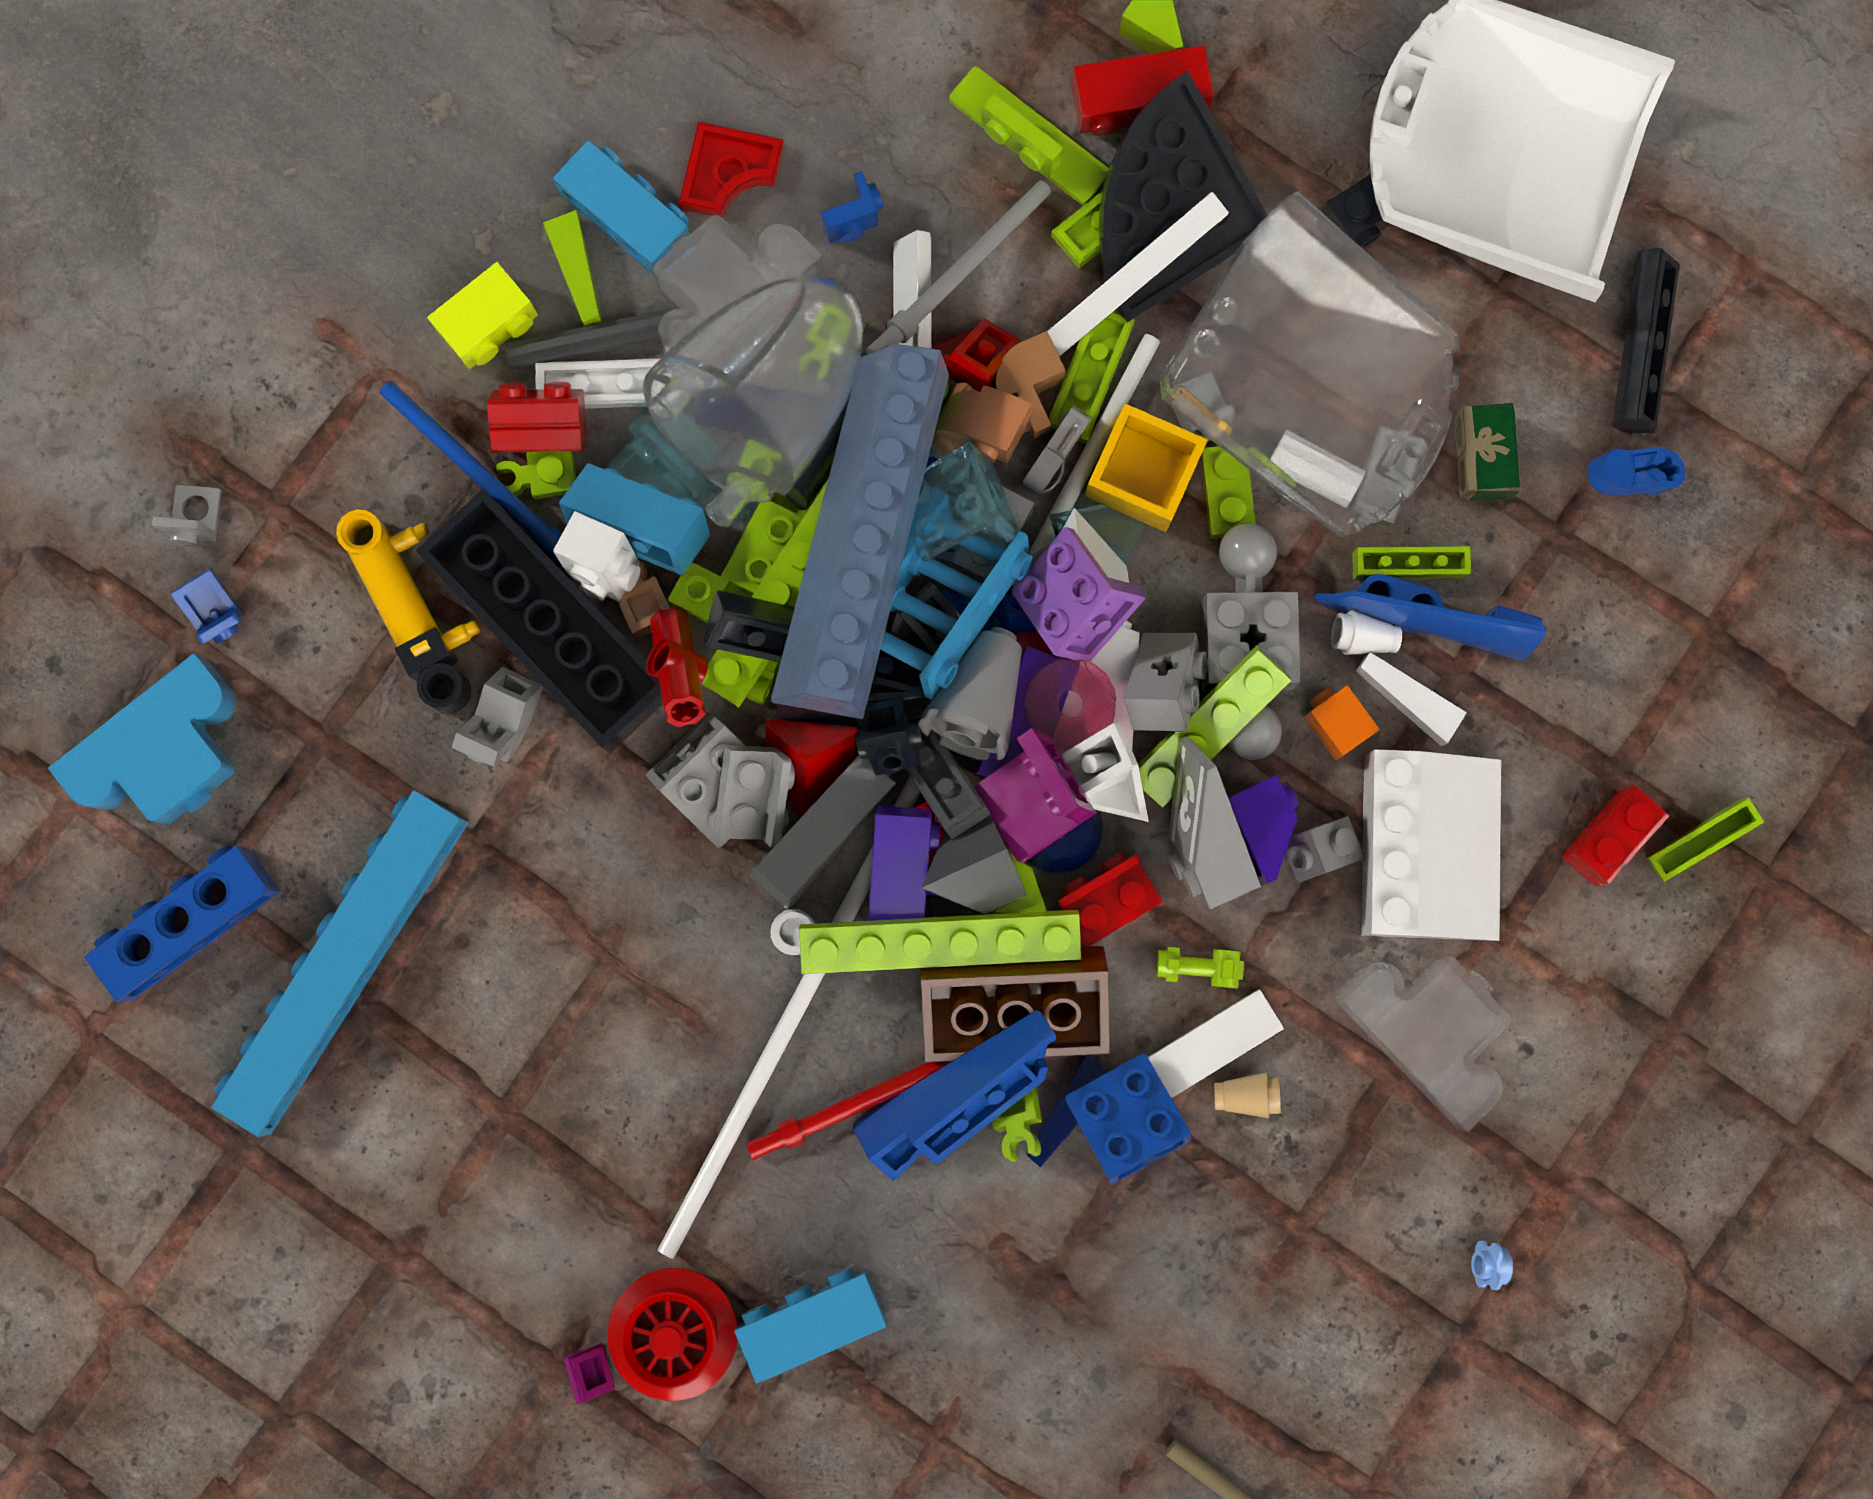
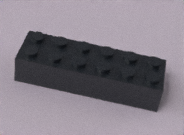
M484 489L476 494L415 550L609 754L663 705L659 680L647 674V660Z

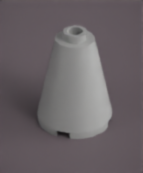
M993 627L990 631H981L959 661L958 671L952 683L946 689L941 688L922 712L918 725L924 734L929 736L932 729L941 735L940 745L964 756L988 760L990 753H997V760L1004 758L1009 748L1022 647L1016 641L1017 637L1012 632L1003 628Z

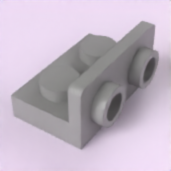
M725 745L713 832L719 839H762L769 847H774L781 840L782 833L787 831L789 815L786 808L787 792L792 789L795 780V770L791 759L777 747Z

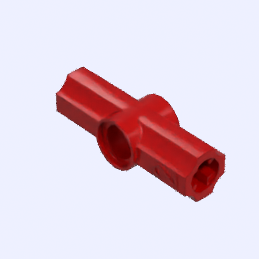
M676 606L665 610L658 609L650 618L654 647L648 656L646 671L648 675L659 680L666 722L679 728L688 724L696 725L706 714L701 684L707 674L708 660L705 656L694 650L688 612Z

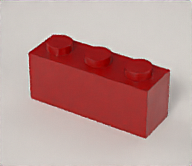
M1205 46L1074 66L1071 87L1080 134L1091 132L1093 135L1101 136L1110 134L1119 127L1130 126L1144 106L1164 86L1186 71L1189 72L1210 110L1214 94Z

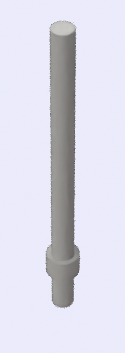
M1038 181L906 311L900 310L887 322V330L867 348V354L899 344L900 342L906 343L919 330L918 324L1051 194L1049 185L1044 181Z

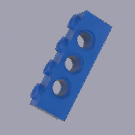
M228 845L217 850L207 859L209 865L198 874L189 873L182 876L169 887L172 893L158 903L153 900L144 904L131 915L134 920L121 930L118 928L109 930L95 940L93 944L96 948L84 956V958L115 1002H132L280 893L278 887L249 848L240 846L232 848ZM222 881L226 886V897L220 904L215 905L210 896L211 889L215 883ZM183 908L188 914L189 921L187 927L179 933L174 928L173 918L177 911ZM145 936L150 942L151 949L148 956L141 960L136 954V944Z

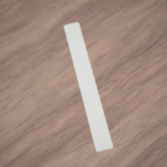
M1213 192L1048 330L1059 356L1228 215L1229 212Z

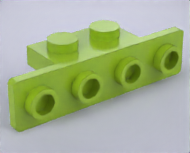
M974 66L949 95V102L981 126L992 140L1008 147L1019 156L1020 160L1033 171H1039L1081 205L1089 202L1105 182L1109 170L1107 166L979 67Z

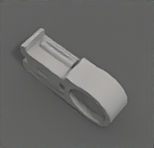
M1073 405L1022 483L1039 495L1052 490L1060 482L1064 473V459L1092 417ZM1061 465V473L1058 480L1051 487L1046 488Z

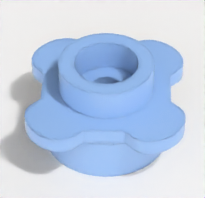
M1486 1241L1477 1242L1475 1253L1471 1260V1268L1477 1286L1485 1288L1489 1285L1492 1290H1499L1502 1285L1510 1281L1513 1273V1261L1507 1248L1501 1247L1499 1243H1492L1488 1246Z

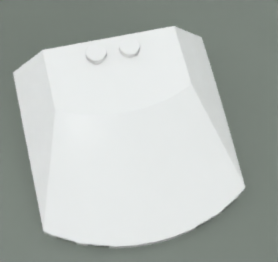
M1449 0L1447 4L1434 14L1430 13L1421 22L1420 27L1410 39L1403 44L1380 90L1370 134V169L1375 199L1383 221L1522 277L1596 302L1605 286V283L1599 280L1600 271L1645 129L1667 78L1673 70L1675 60L1498 0Z

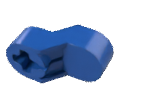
M1659 447L1638 450L1613 449L1592 459L1588 465L1587 473L1592 487L1604 495L1625 496L1640 493L1657 495L1681 485L1685 478V467L1680 456L1669 449Z

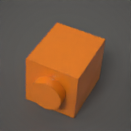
M1348 685L1337 693L1331 686L1309 701L1313 710L1303 717L1335 761L1380 730Z

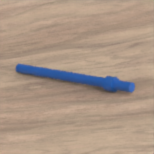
M392 380L386 383L379 394L538 541L537 546L549 558L556 557L553 550L562 532L555 526L552 529L547 526Z

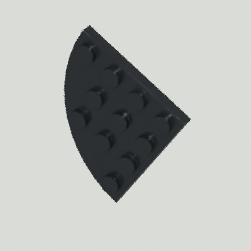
M1188 71L1164 86L1144 106L1121 139L1110 163L1103 187L1099 216L1100 254L1105 280L1110 279L1211 192L1216 195L1229 213L1116 308L1126 322H1129L1275 229Z

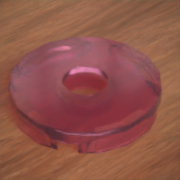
M1068 658L1055 660L1039 669L1028 683L1024 698L1026 719L1031 728L1051 736L1057 748L1069 750L1113 723L1116 714V693L1107 674L1094 663L1082 659L1073 660ZM1068 690L1076 692L1082 699V709L1074 717L1065 716L1059 709V699Z

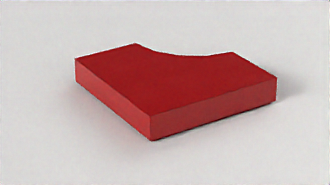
M698 121L678 202L679 208L681 210L723 218L729 203L741 192L757 186H775L785 146L784 140Z

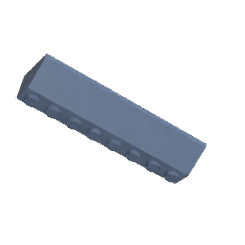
M894 344L863 356L859 360L771 701L773 703L859 719L864 717L949 377L941 350Z

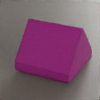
M602 1343L563 1355L576 1404L584 1403L615 1389Z

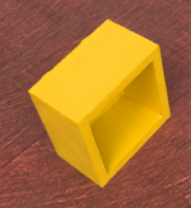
M1124 403L1087 485L1084 497L1166 532L1208 439Z

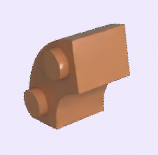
M967 383L956 384L939 414L932 444L950 455H955L957 451L967 456L973 453L977 457L994 463L996 459L1008 463L1032 417V403L988 386H983L981 392H978Z

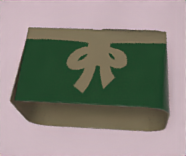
M1513 403L1463 406L1454 417L1460 501L1512 500L1520 491L1508 490V488L1520 487Z

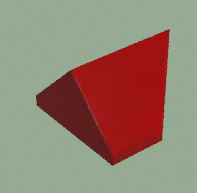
M984 318L975 328L931 346V349L941 350L950 378L958 383H967L972 389L981 392L983 386L991 388L995 386L997 371L1003 363V357L1022 340Z
M766 719L765 747H777L791 759V763L794 766L795 780L792 789L787 792V797L799 818L811 808L856 759L855 735L857 727Z

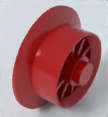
M662 1268L649 1272L635 1280L624 1290L612 1310L608 1325V1347L612 1361L622 1378L635 1390L648 1397L664 1401H680L693 1398L713 1387L729 1368L734 1358L738 1341L734 1332L738 1326L736 1314L724 1291L714 1281L699 1272L685 1268Z

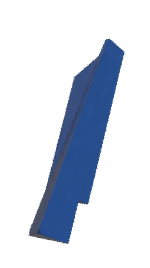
M1034 1011L856 1120L853 1124V1129L868 1160L892 1181L897 1179L921 1154L937 1165L1042 1083L1048 1070L1044 1059L1047 1045L1056 1040V1034L1042 1013Z

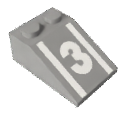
M1189 737L1180 740L1168 834L1174 853L1168 856V860L1179 881L1183 879L1191 897L1194 898L1199 895L1207 907L1213 909L1261 887L1216 765Z

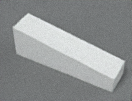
M1371 652L1363 658L1356 669V672L1441 747L1448 744L1467 713Z

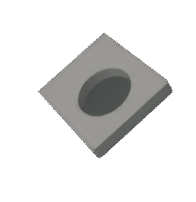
M176 485L172 518L153 517L152 526L169 536V542L174 544L196 546L198 541L216 542L222 490L210 487ZM193 497H203L208 502V513L199 521L188 520L184 513L185 504Z

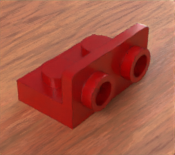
M1122 852L1100 865L1104 873L1088 883L1083 875L1061 888L1065 897L1057 901L1056 904L1061 911L1078 910L1080 918V944L1082 947H1090L1163 903L1140 865L1142 861L1137 854L1127 859Z

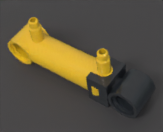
M360 509L348 512L340 519L337 525L336 535L338 542L349 554L397 646L394 649L408 676L417 681L419 697L425 704L441 713L452 714L459 712L468 704L471 698V686L468 679L452 667V665L459 662L452 649L471 640L473 636L480 633L481 629L477 622L472 620L443 634L437 627L399 553L429 535L428 528L424 523H420L391 536L388 527L371 512ZM365 527H373L372 539L365 545H357L356 536L358 532ZM445 678H452L454 683L452 694L445 699H437L435 687L438 682Z

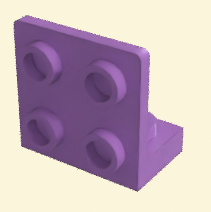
M1068 527L1063 528L1012 590L1013 596L1055 656L1087 663L1091 662L1146 599L1137 585L1109 578L1075 530Z

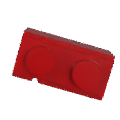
M520 382L503 383L498 386L499 390H493L487 399L492 452L582 451L586 444L587 428L583 389H571V384L568 382H550L544 384V389L526 390V384Z
M1635 785L1621 789L1561 857L1593 886L1610 884L1622 870L1621 866L1627 865L1669 815Z

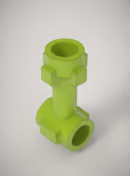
M1167 947V950L1157 951L1156 977L1165 978L1166 982H1177L1179 974L1211 977L1212 987L1238 989L1239 980H1243L1244 961H1240L1241 952L1213 950V959L1180 956V948Z

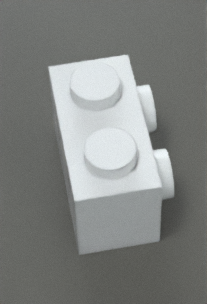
M574 511L553 550L554 554L571 580L581 584L579 589L582 592L600 601H603L605 596L620 602L625 591H631L640 576V562L623 532Z

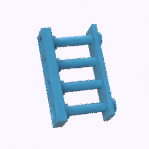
M935 488L913 517L890 611L893 612L898 609L947 636L935 654L931 656L885 631L880 650L922 671L919 677L925 697L933 700L941 688L946 689L952 683L957 674L958 663L1014 581L1016 579L1021 580L1028 572L1032 556L1030 555L1027 534L1019 531L1008 548H1005L956 523L950 496ZM947 538L996 563V565L982 584L931 558L930 553L938 541H944ZM924 574L972 600L957 620L905 593V588L915 575Z

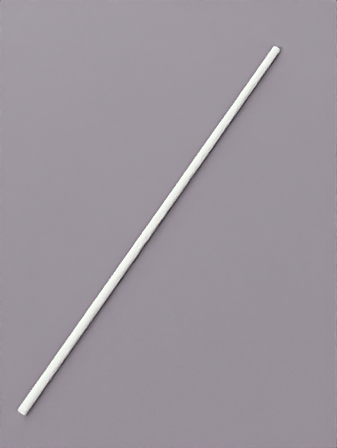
M1149 334L1143 336L1030 549V555L1050 545L1058 536L1109 439L1124 403L1128 404L1160 344V341ZM1016 579L1009 588L987 631H990L993 627L1008 630L1020 608V604L1012 594L1013 588L1020 580ZM909 776L894 806L913 808L921 792L911 776ZM873 846L832 923L853 922L871 887ZM825 973L803 975L658 1248L661 1254L674 1259Z

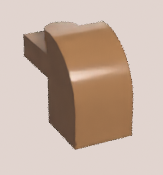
M1045 331L1012 347L1003 357V363L996 375L995 389L1032 403V417L1023 432H1028L1032 443L1049 437L1051 423L1037 394L1062 384L1066 371L1048 331Z

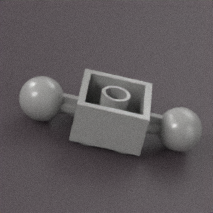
M1253 523L1239 524L1224 535L1219 548V557L1223 568L1235 578L1236 593H1206L1200 602L1201 652L1207 653V677L1202 679V691H1211L1251 652L1248 643L1240 641L1246 633L1252 634L1258 640V646L1290 675L1291 682L1283 690H1293L1300 683L1298 592H1263L1262 577L1270 572L1277 558L1275 539L1267 529ZM1265 706L1227 744L1228 748L1236 756L1246 760H1259L1269 756L1275 751L1281 740L1282 726L1279 717L1270 707Z

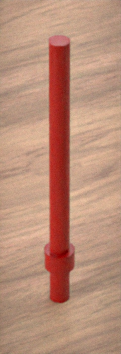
M953 1061L926 1062L802 1119L797 1120L796 1117L781 1122L778 1124L779 1129L746 1143L752 1160H756L782 1147L787 1146L788 1149H792L806 1142L805 1137L896 1097Z

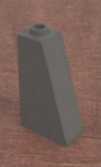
M859 755L748 876L780 904L790 910L877 810V805H881L894 791L896 783L890 778L895 772L876 776L869 760H862Z

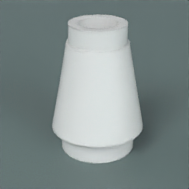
M1353 610L1347 614L1338 613L1333 622L1331 644L1334 649H1341L1344 655L1368 654L1369 652L1397 653L1401 646L1402 629L1400 626H1393L1390 623Z

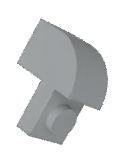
M502 667L484 684L476 713L456 732L452 748L466 754L471 760L478 763H486L493 767L499 760L507 763L520 745L533 718L543 685Z

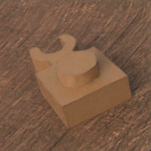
M640 558L638 560L641 570L638 581L631 591H625L622 599L618 602L626 622L636 639L652 632L650 618L658 609L665 610L671 608L658 579L654 576L646 580L647 567Z

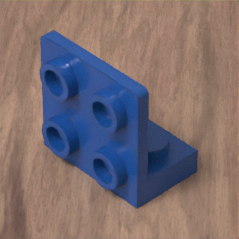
M1140 1054L1068 1094L1065 1098L1111 1186L1191 1142L1189 1128L1146 1054Z

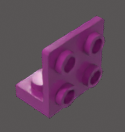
M1034 728L1029 729L1017 738L1024 752L975 786V791L990 812L992 820L1013 856L1022 863L1096 814L1095 809L1051 736Z

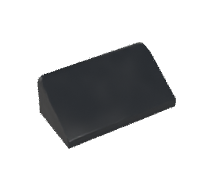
M718 590L712 602L703 641L704 646L781 663L795 607Z

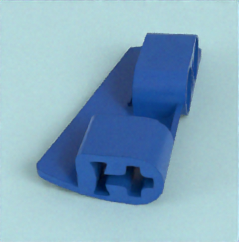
M1384 574L1369 576L1355 590L1337 594L1316 593L1314 599L1331 610L1345 614L1353 610L1390 623L1393 626H1400L1402 631L1408 633L1425 632L1519 661L1525 660L1536 649L1547 630L1545 625H1541V617L1501 605L1493 607L1486 615L1443 608L1444 605L1441 597L1431 588ZM1368 587H1376L1383 592L1384 596L1367 593ZM1412 600H1419L1423 603L1412 602Z

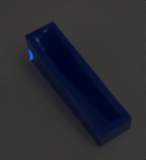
M1084 1055L1036 1135L1041 1144L1040 1156L1034 1157L1028 1153V1150L1025 1153L1040 1168L1078 1124L1066 1103V1096L1108 1073L1089 1055Z

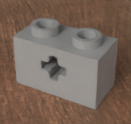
M1143 633L1124 696L1133 730L1187 731L1191 713L1198 711L1200 679H1206L1207 653L1201 652L1196 633Z

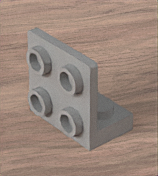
M708 712L645 776L716 847L720 848L729 840L719 839L713 833L725 745H745L712 713Z

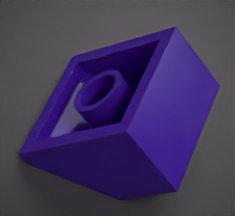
M1277 775L1228 798L1261 886L1277 879L1298 818L1294 811V808L1299 806L1295 793L1288 782L1281 784Z

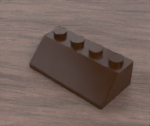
M1104 946L1081 947V960L921 968L925 1062L954 1061L1034 1011L1042 1013L1056 1034L1055 1042L1047 1045L1044 1057L1110 1054L1109 971Z

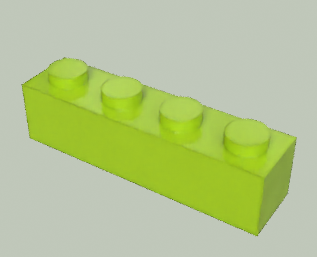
M1470 546L1357 547L1352 553L1353 580H1366L1369 576L1375 574H1384L1402 580H1465L1471 575Z

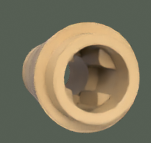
M1265 1072L1224 1082H1214L1215 1110H1225L1226 1112L1270 1118L1269 1114H1281L1279 1076L1268 1077V1073Z

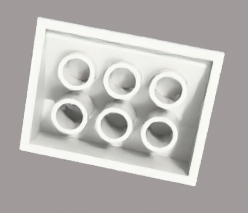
M1373 750L1364 755L1362 853L1365 859H1362L1361 936L1499 941L1501 760L1402 750Z

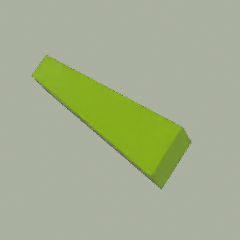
M577 210L543 222L584 326L603 323L582 223Z
M1740 798L1650 854L1646 859L1661 882H1665L1763 824L1764 820L1749 798Z

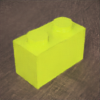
M496 262L427 318L470 370L476 364L481 366L492 360L498 353V347L510 337L517 338L527 332L533 324V319L538 314L531 301L499 263Z

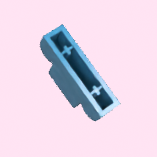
M193 653L48 767V770L70 798L79 805L98 810H112L120 806L128 794L147 820L170 825L187 811L193 813L205 806L212 799L210 793L235 773V767L205 730L206 724L219 725L232 716L236 707L235 695L210 661Z

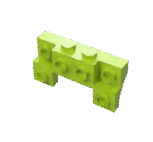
M751 442L731 479V484L761 500L722 575L719 576L692 562L684 575L679 577L668 598V602L708 624L712 602L718 590L752 597L825 483L807 507L799 510L767 482L784 458Z

